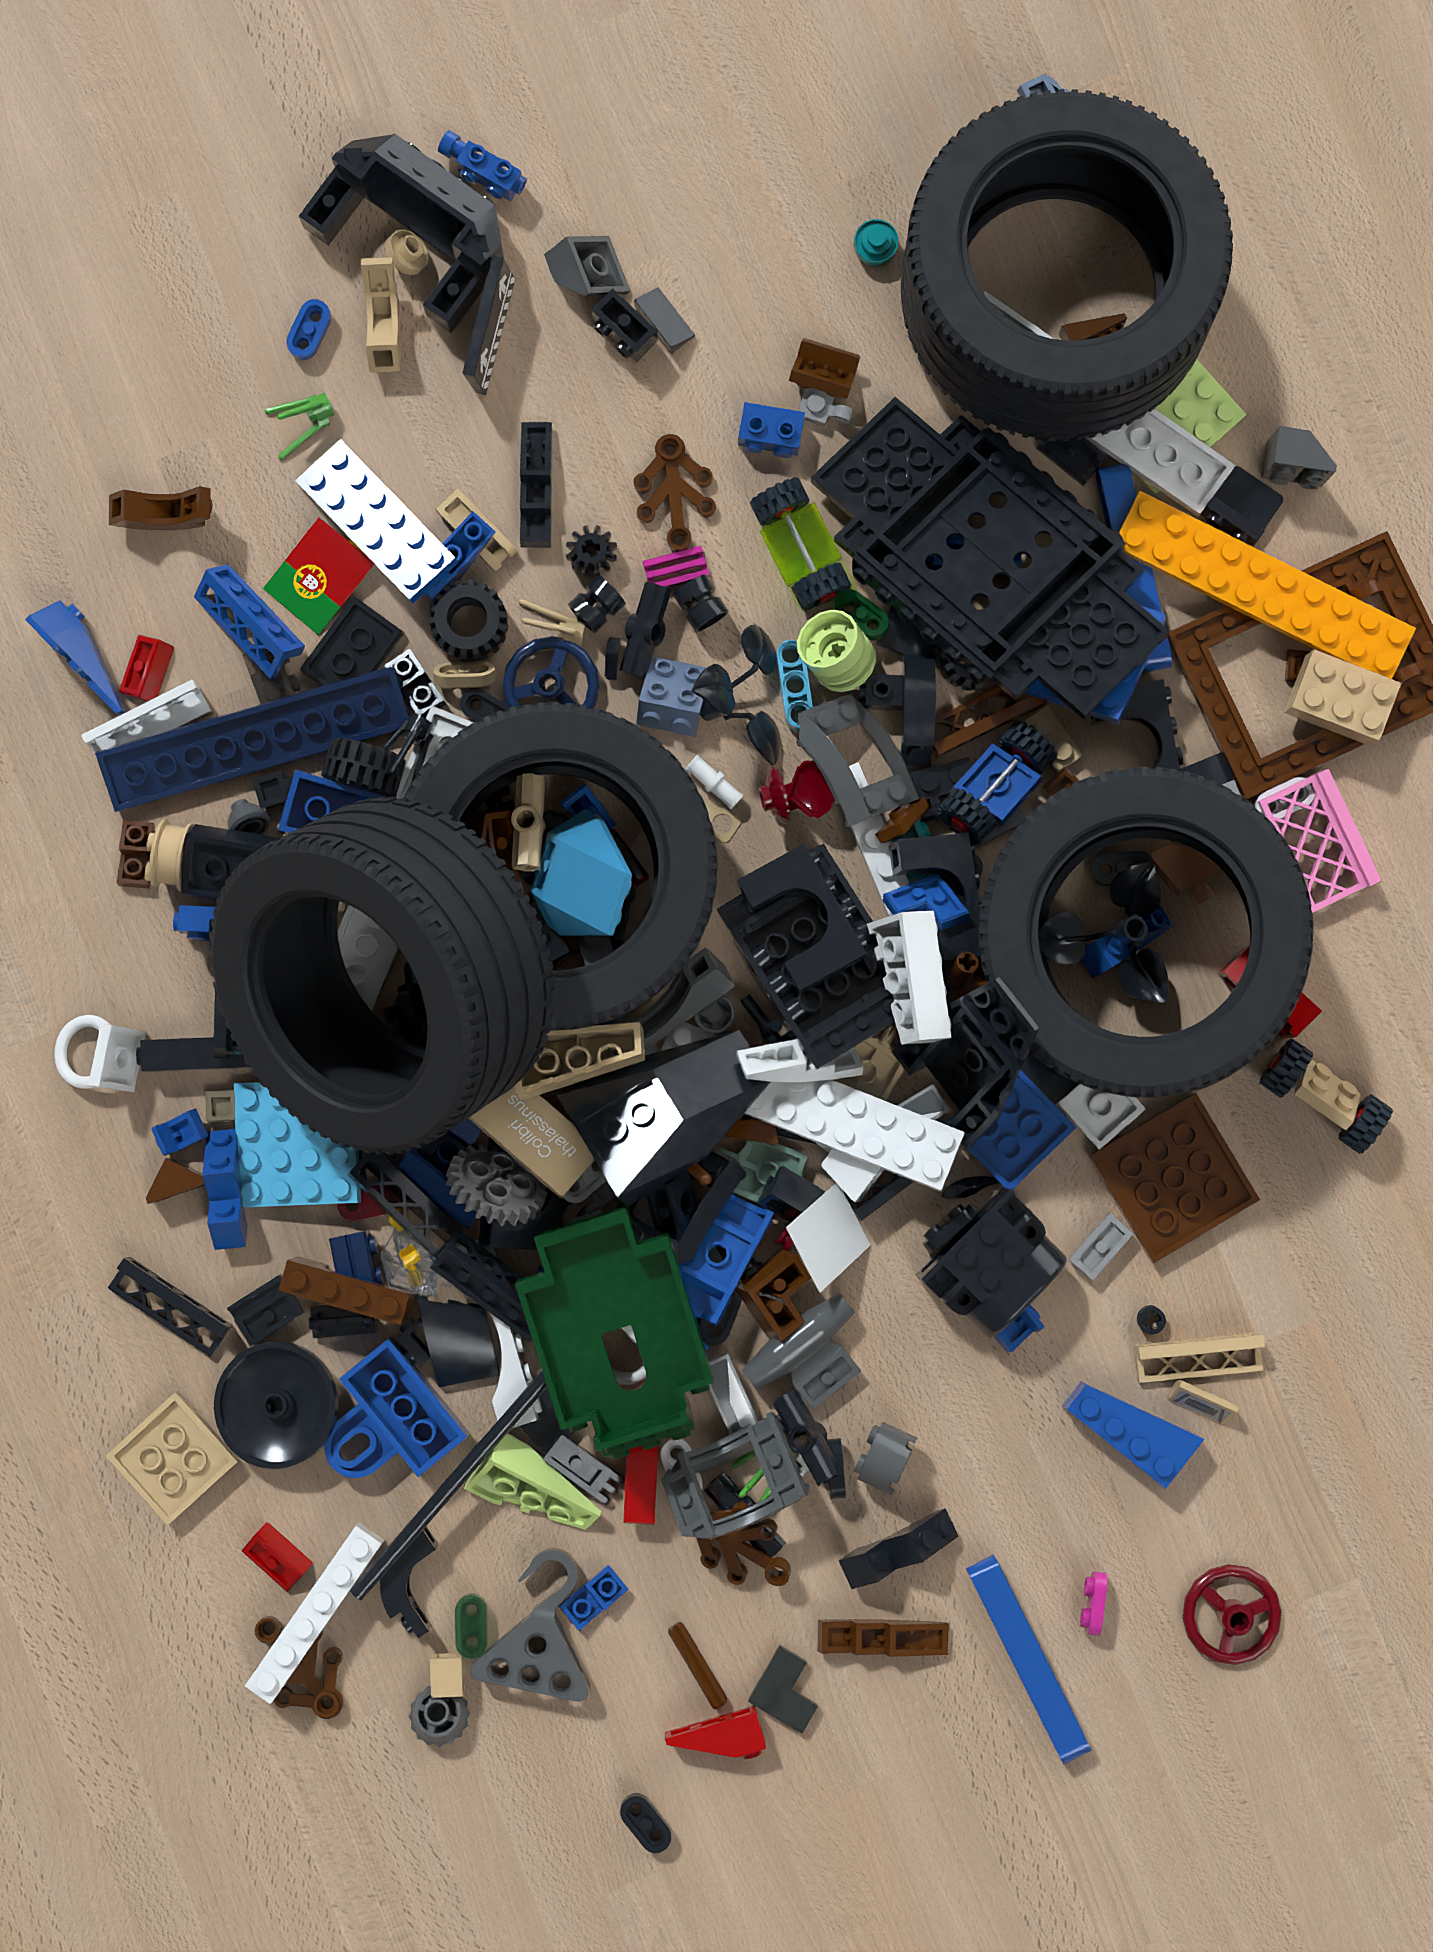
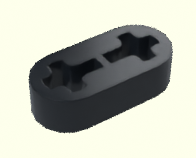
M841 1438L827 1439V1444L843 1471L840 1476L828 1482L830 1499L846 1498Z

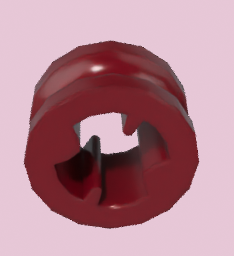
M786 1227L774 1242L776 1245L782 1244L785 1251H788L794 1244Z

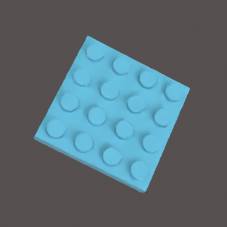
M260 1082L234 1083L235 1131L238 1140L241 1194L244 1207L361 1202V1187L347 1175L360 1161L359 1151H355L352 1147H343L341 1143L335 1144L331 1142L330 1138L325 1139L321 1137L319 1132L316 1131L314 1133L311 1131L309 1126L301 1124L296 1116L292 1117L288 1113V1109L282 1108L278 1104L279 1101L276 1098H272L269 1095V1090L266 1087L263 1088Z

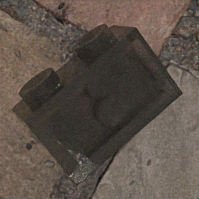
M265 648L267 660L272 664L275 656ZM246 653L242 654L260 704L286 696L289 697L301 691L295 673L290 675L286 665L291 662L290 658L285 660L278 676L270 679Z

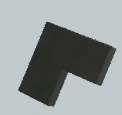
M779 1645L748 1698V1702L800 1733L804 1732L818 1708L817 1703L792 1689L807 1661Z

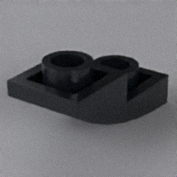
M410 649L384 665L385 668L394 665L400 689L416 714L426 718L431 706L440 709L446 705L445 700Z

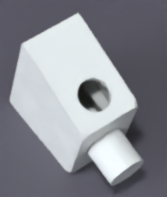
M816 1143L829 1153L821 1164L823 1169L851 1200L861 1202L884 1169Z

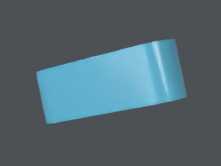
M786 640L779 645L776 659L784 716L789 729L794 732H800V725L797 726V723L791 719L790 715L794 710L801 709L805 711L813 707L807 666L800 655L799 659L793 663H788L782 658V653L788 649L795 650L798 653L797 641ZM797 679L803 684L804 688L799 693H792L786 687L787 682Z

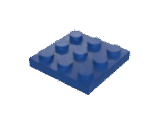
M1020 1070L1000 1117L968 1150L1005 1188L1013 1190L1077 1127ZM960 1110L945 1125H948Z

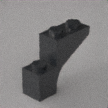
M946 1508L927 1515L888 1537L856 1548L841 1558L839 1563L851 1589L878 1583L896 1569L924 1562L959 1536Z

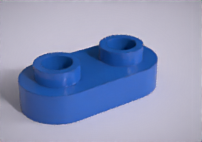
M318 299L306 301L301 306L287 336V347L290 353L299 360L310 359L317 353L331 323V312L323 301ZM314 314L321 315V319L318 322L311 321ZM307 341L309 345L306 349L298 348L300 342Z

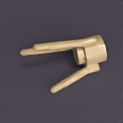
M523 599L519 600L520 605L561 621L560 625L523 618V624L558 632V638L574 642L581 647L585 623H580L577 618L564 616ZM551 648L539 650L537 652L555 651V649Z

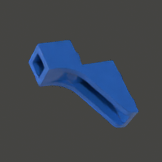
M235 1129L207 1132L209 1137L206 1138L202 1177L209 1198L207 1225L215 1250L246 1247L248 1224L241 1194L242 1185L237 1134Z

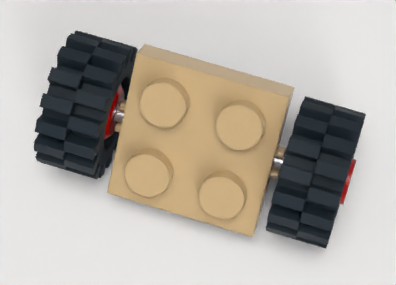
M1291 1038L1280 1048L1279 1052L1275 1054L1274 1059L1267 1065L1268 1067L1264 1070L1259 1084L1281 1098L1297 1083L1294 1094L1342 1127L1338 1137L1340 1141L1357 1153H1364L1371 1143L1373 1144L1376 1141L1377 1136L1381 1135L1382 1129L1387 1126V1121L1391 1119V1114L1393 1113L1392 1108L1372 1094L1365 1097L1358 1105L1361 1094L1355 1086L1333 1075L1326 1065L1313 1061V1052Z

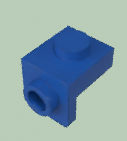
M196 1108L152 1127L155 1141L164 1156L181 1151L209 1137Z
M1029 1305L1010 1325L994 1337L1006 1353L1013 1352L1032 1332H1040L1044 1325L1039 1320L1040 1315L1037 1310Z

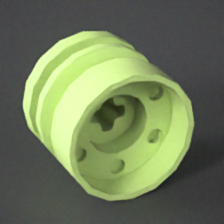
M828 610L818 613L807 621L797 639V650L801 659L819 682L830 691L845 692L853 690L863 684L873 672L876 663V651L852 616L843 611Z

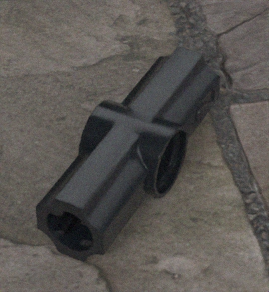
M645 582L637 611L630 615L626 622L625 635L628 642L619 671L642 678L646 677L654 648L659 646L665 637L666 625L663 618L672 589L655 583Z
M797 1389L792 1390L774 1400L773 1405L789 1433V1446L794 1452L801 1454L816 1484L822 1486L840 1476L843 1471L827 1444L826 1429L819 1422H815ZM806 1432L808 1433L810 1438L809 1443L806 1440Z
M724 1471L704 1488L706 1494L721 1511L732 1509L734 1504L738 1502L746 1503L749 1507L756 1504L748 1495L744 1498L739 1497L741 1490ZM757 1522L748 1527L759 1526L760 1522ZM768 1527L763 1528L766 1532H772ZM778 1533L770 1541L762 1539L749 1541L753 1547L771 1558L786 1544L785 1540Z

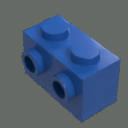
M744 402L738 446H743L745 451L752 453H761V450L773 451L775 456L782 458H791L792 455L798 456L805 412Z

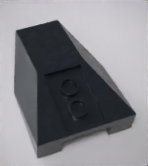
M740 1030L645 1055L644 1061L605 1073L557 1095L617 1198L625 1207L633 1204L706 1158L771 1083L770 1081L745 1078L736 1054L738 1050L749 1049L750 1046Z

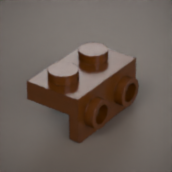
M803 338L791 370L789 381L796 383L802 388H813L823 391L831 397L847 399L854 382L860 355Z

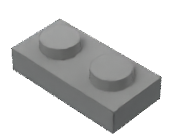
M1108 1213L1068 1260L1087 1277L1094 1280L1134 1233L1115 1216Z

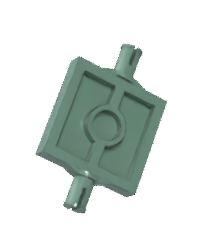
M746 1142L745 1147L739 1154L722 1147L719 1153L730 1156V1158L724 1157L729 1161L734 1157L746 1172V1177L743 1181H740L733 1193L756 1202L762 1194L767 1179L770 1175L775 1177L779 1167L785 1166L803 1178L802 1170L808 1157L804 1153L781 1144L771 1146L758 1142Z

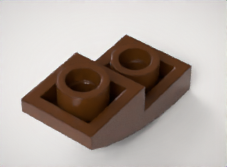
M123 820L119 843L121 856L117 876L118 886L150 889V881L145 880V869L147 863L150 862L151 851L147 850V841L149 834L155 833L154 823Z

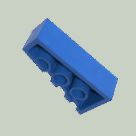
M1082 1381L1062 1405L1165 1489L1205 1440L1193 1432Z

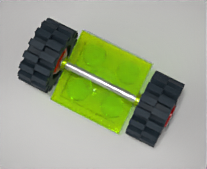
M793 477L790 480L786 479L782 483H776L775 486L765 489L766 491L757 494L758 496L752 498L750 505L760 525H769L760 530V533L786 586L789 587L794 584L791 588L803 611L813 609L815 606H821L823 603L836 598L839 593L851 588L852 584L842 564L837 562L843 558L816 503L813 502L807 505L810 499L798 477Z

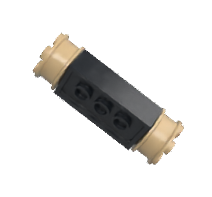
M162 819L157 825L156 832L150 833L148 837L147 850L151 851L150 862L147 863L145 869V880L150 881L153 887H158L160 883L176 885L177 889L182 891L181 894L217 899L221 896L220 891L226 885L227 878L231 876L233 870L238 868L241 862L266 844L280 837L199 824L194 825L191 823L187 824L186 827L170 825L168 820ZM339 902L337 916L340 912L344 911L345 903Z

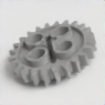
M481 1143L478 1144L477 1149L470 1145L467 1147L466 1152L460 1149L458 1155L453 1156L446 1173L448 1177L446 1185L451 1186L449 1194L458 1195L455 1202L457 1204L465 1203V1212L474 1210L476 1211L475 1218L478 1219L482 1215L487 1216L488 1223H491L494 1218L498 1220L501 1226L504 1225L506 1220L513 1226H516L518 1220L525 1224L528 1218L534 1219L537 1212L540 1213L547 1196L545 1191L547 1186L509 1153L487 1151Z

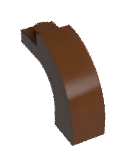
M199 486L175 494H150L125 489L109 495V525L140 530H185L205 526V520L210 519L213 508L211 488Z

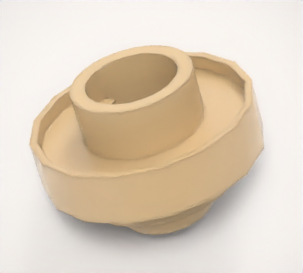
M404 229L396 230L386 240V255L393 258V266L400 272L415 275L427 265L429 259L428 250L423 241L411 231Z

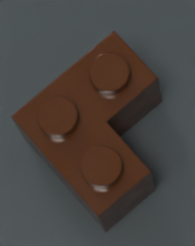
M780 1249L764 1262L756 1272L743 1279L735 1290L766 1336L783 1341L805 1323L789 1299V1296L812 1277L796 1253Z

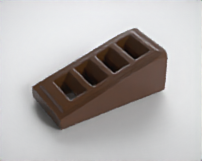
M1125 313L1065 324L1061 326L1059 337L1061 340L1078 341L1106 336L1122 329L1127 317Z

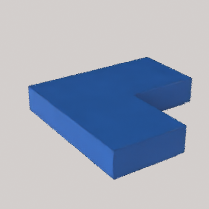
M938 873L883 894V903L893 915L901 912L934 911L935 922L941 931L969 920L968 910Z

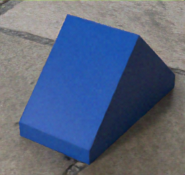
M585 783L560 802L562 808L570 817L587 809L603 818L609 830L616 825Z

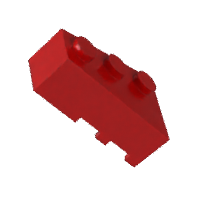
M1250 946L1244 947L1218 972L1233 989H1235L1247 964ZM1301 992L1295 1009L1278 1035L1282 1039L1297 1037L1322 1010Z

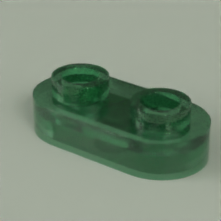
M475 1593L462 1596L455 1607L456 1649L461 1656L467 1659H475L481 1656L488 1644L487 1604L480 1595ZM468 1604H474L477 1607L475 1614L467 1612L466 1606ZM475 1636L478 1639V1644L475 1646L469 1645L467 1637Z

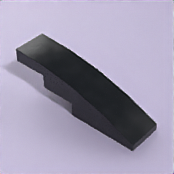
M521 422L520 547L551 548L552 422Z

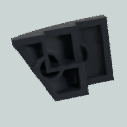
M418 1296L424 1333L439 1388L500 1375L493 1347L492 1328L486 1309L475 1303L464 1304L460 1301L449 1299L447 1303L429 1301L427 1296Z

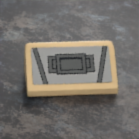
M1180 1379L1175 1380L1168 1396L1170 1402L1222 1425L1226 1424L1239 1409L1237 1405Z

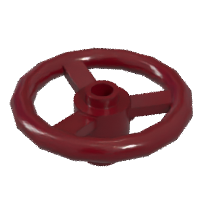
M1227 1564L1209 1569L1193 1582L1184 1599L1182 1619L1187 1637L1199 1653L1216 1663L1238 1665L1254 1661L1270 1649L1280 1631L1282 1610L1277 1592L1264 1576L1249 1567ZM1227 1577L1242 1578L1257 1586L1264 1597L1243 1604L1236 1599H1223L1209 1585L1216 1580ZM1200 1595L1217 1609V1620L1223 1627L1218 1649L1208 1644L1198 1631L1195 1610L1196 1602ZM1269 1610L1268 1627L1261 1639L1249 1649L1232 1652L1235 1637L1245 1635L1251 1630L1254 1622L1253 1616ZM1236 1613V1618L1231 1620V1616Z

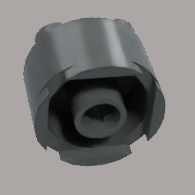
M882 1422L880 1427L874 1425L867 1439V1443L871 1444V1448L867 1455H860L854 1472L859 1474L857 1480L893 1495L895 1489L889 1486L891 1482L896 1484L899 1482L912 1452V1449L907 1447L909 1441L916 1443L917 1437L885 1422Z

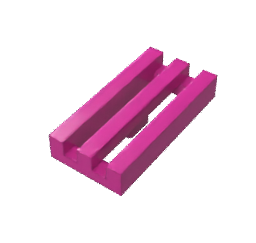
M702 546L642 561L647 581L654 583L653 578L700 566L701 571L655 583L668 588L687 583L704 574H707L709 577ZM698 556L696 560L651 571V567Z

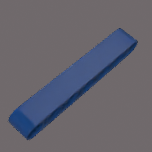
M1125 464L1096 469V483L1107 528L1114 529L1119 532L1136 498L1130 467ZM1132 559L1144 569V573L1126 593L1141 606L1162 612L1152 568ZM1168 638L1150 654L1142 674L1172 667Z
M994 1554L967 1567L966 1570L1063 1765L1092 1751Z

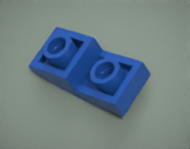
M607 1565L558 1607L577 1631H580L602 1610H606L622 1596L628 1588L613 1569Z

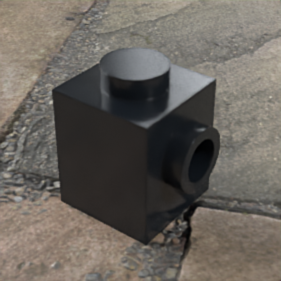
M871 674L865 683L859 686V701H864V708L866 710L901 711L903 707L904 675Z

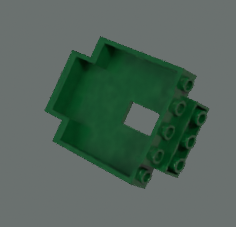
M627 1206L536 1234L534 1240L544 1272L518 1279L515 1286L560 1429L569 1428L570 1432H575L588 1427L587 1422L592 1421L595 1431L593 1441L596 1451L601 1450L603 1457L611 1455L612 1459L627 1456L630 1454L629 1449L639 1446L642 1447V1450L654 1448L661 1444L660 1440L671 1436L673 1441L690 1436V1431L695 1429L696 1422L686 1392L691 1390L692 1395L709 1390V1384L714 1383L715 1377L670 1234L666 1233L639 1242ZM629 1325L632 1326L646 1371L645 1382L637 1389L632 1390L621 1387L616 1381L602 1337L603 1333Z

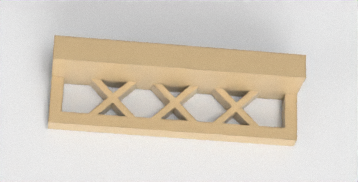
M1248 1333L1134 1345L1138 1382L1263 1371L1261 1348H1265L1264 1335ZM1253 1349L1254 1364L1241 1365L1233 1357L1239 1350ZM1220 1352L1226 1358L1218 1368H1210L1202 1361L1208 1353ZM1189 1355L1195 1360L1187 1371H1179L1171 1364L1177 1356ZM1158 1358L1164 1363L1157 1374L1145 1375L1143 1359ZM1230 1361L1236 1365V1366L1226 1367L1227 1364H1228ZM1199 1364L1205 1368L1201 1370H1195ZM1168 1367L1174 1371L1170 1373H1164Z

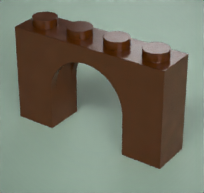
M300 1256L287 1260L278 1291L397 1325H402L410 1319L418 1291L391 1282L381 1284L343 1275L329 1270L328 1264Z

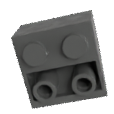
M1279 426L1266 443L1262 478H1268L1271 483L1279 485L1294 482L1300 483V487L1305 489H1318L1336 472L1337 465L1310 430Z

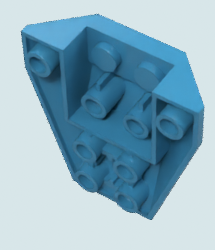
M584 809L547 834L541 853L540 869L536 870L530 892L547 925L561 936H613L616 926L620 923L621 909L625 897L631 889L632 873L603 818L591 810Z

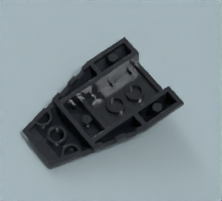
M1000 977L947 1004L948 1016L951 1020V1038L936 1042L904 1045L900 1041L891 1051L909 1076L927 1067L949 1095L960 1112L948 1126L965 1132L961 1144L966 1150L1000 1117L1039 1031L1037 1024Z

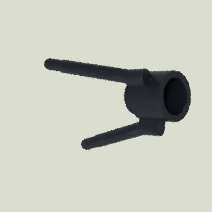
M413 713L409 720H403L399 729L382 746V748L389 750L405 732L403 737L406 739V742L389 769L390 775L396 772L412 744L419 746L423 742L413 773L412 781L415 780L418 772L423 767L429 744L434 738L430 733L434 727L432 722Z

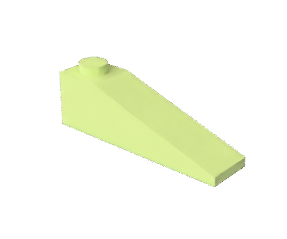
M511 1434L505 1435L471 1474L464 1487L467 1491L491 1503L502 1505V1502L506 1501L520 1505L519 1511L530 1513V1510L547 1513V1517L550 1520L586 1530L601 1514V1510L557 1470L545 1462L535 1450Z

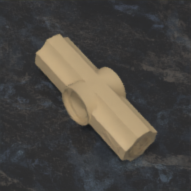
M533 773L517 776L515 810L511 816V822L514 826L512 868L515 870L535 871L540 869L542 835L546 828L543 819L545 778ZM527 818H535L534 823L530 827H522Z

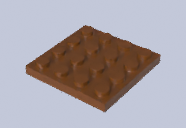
M1197 1093L1191 1094L1105 1145L1100 1150L1088 1155L1152 1263L1159 1261L1260 1201V1198Z

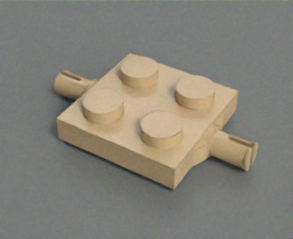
M890 1025L885 1028L879 1039L869 1038L855 1047L863 1065L862 1075L833 1079V1081L886 1101L904 1071L902 1065L892 1054V1047L889 1046L898 1032L897 1028L894 1027L889 1037H887L893 1027Z

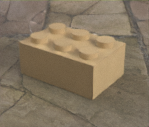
M1313 649L1304 658L1284 713L1371 746L1381 739L1401 683Z

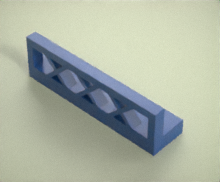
M229 564L206 569L194 598L270 679L276 678L285 660L301 655L305 645ZM209 588L214 591L216 603L206 595ZM226 607L233 611L235 624L229 620ZM246 627L253 633L255 644L248 640ZM265 648L275 656L272 664L267 660Z

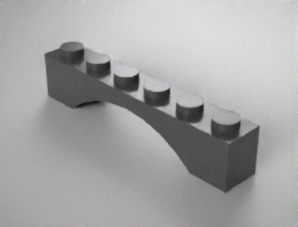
M705 947L688 960L682 970L676 975L668 990L656 1003L627 1023L640 1022L644 1032V1049L647 1050L725 994L735 984L724 963ZM595 1076V1077H592V1078H589V1079H586V1080H583V1081H580V1082H577V1083H574V1084H575L576 1086H579V1085H581V1084H583V1083H585V1082H587V1081H589V1080H592V1079H594V1078H596V1077H598V1076Z

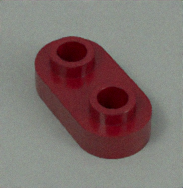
M372 1186L376 1191H378V1186ZM384 1186V1193L389 1197L388 1202L400 1203V1199ZM362 1188L361 1202L358 1203L356 1211L349 1210L348 1203L337 1204L340 1215L350 1221L388 1214Z

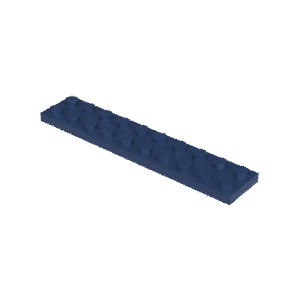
M393 665L100 750L95 755L114 811L117 812L327 751L331 739L346 738L361 741L398 730L403 720H409L410 717Z

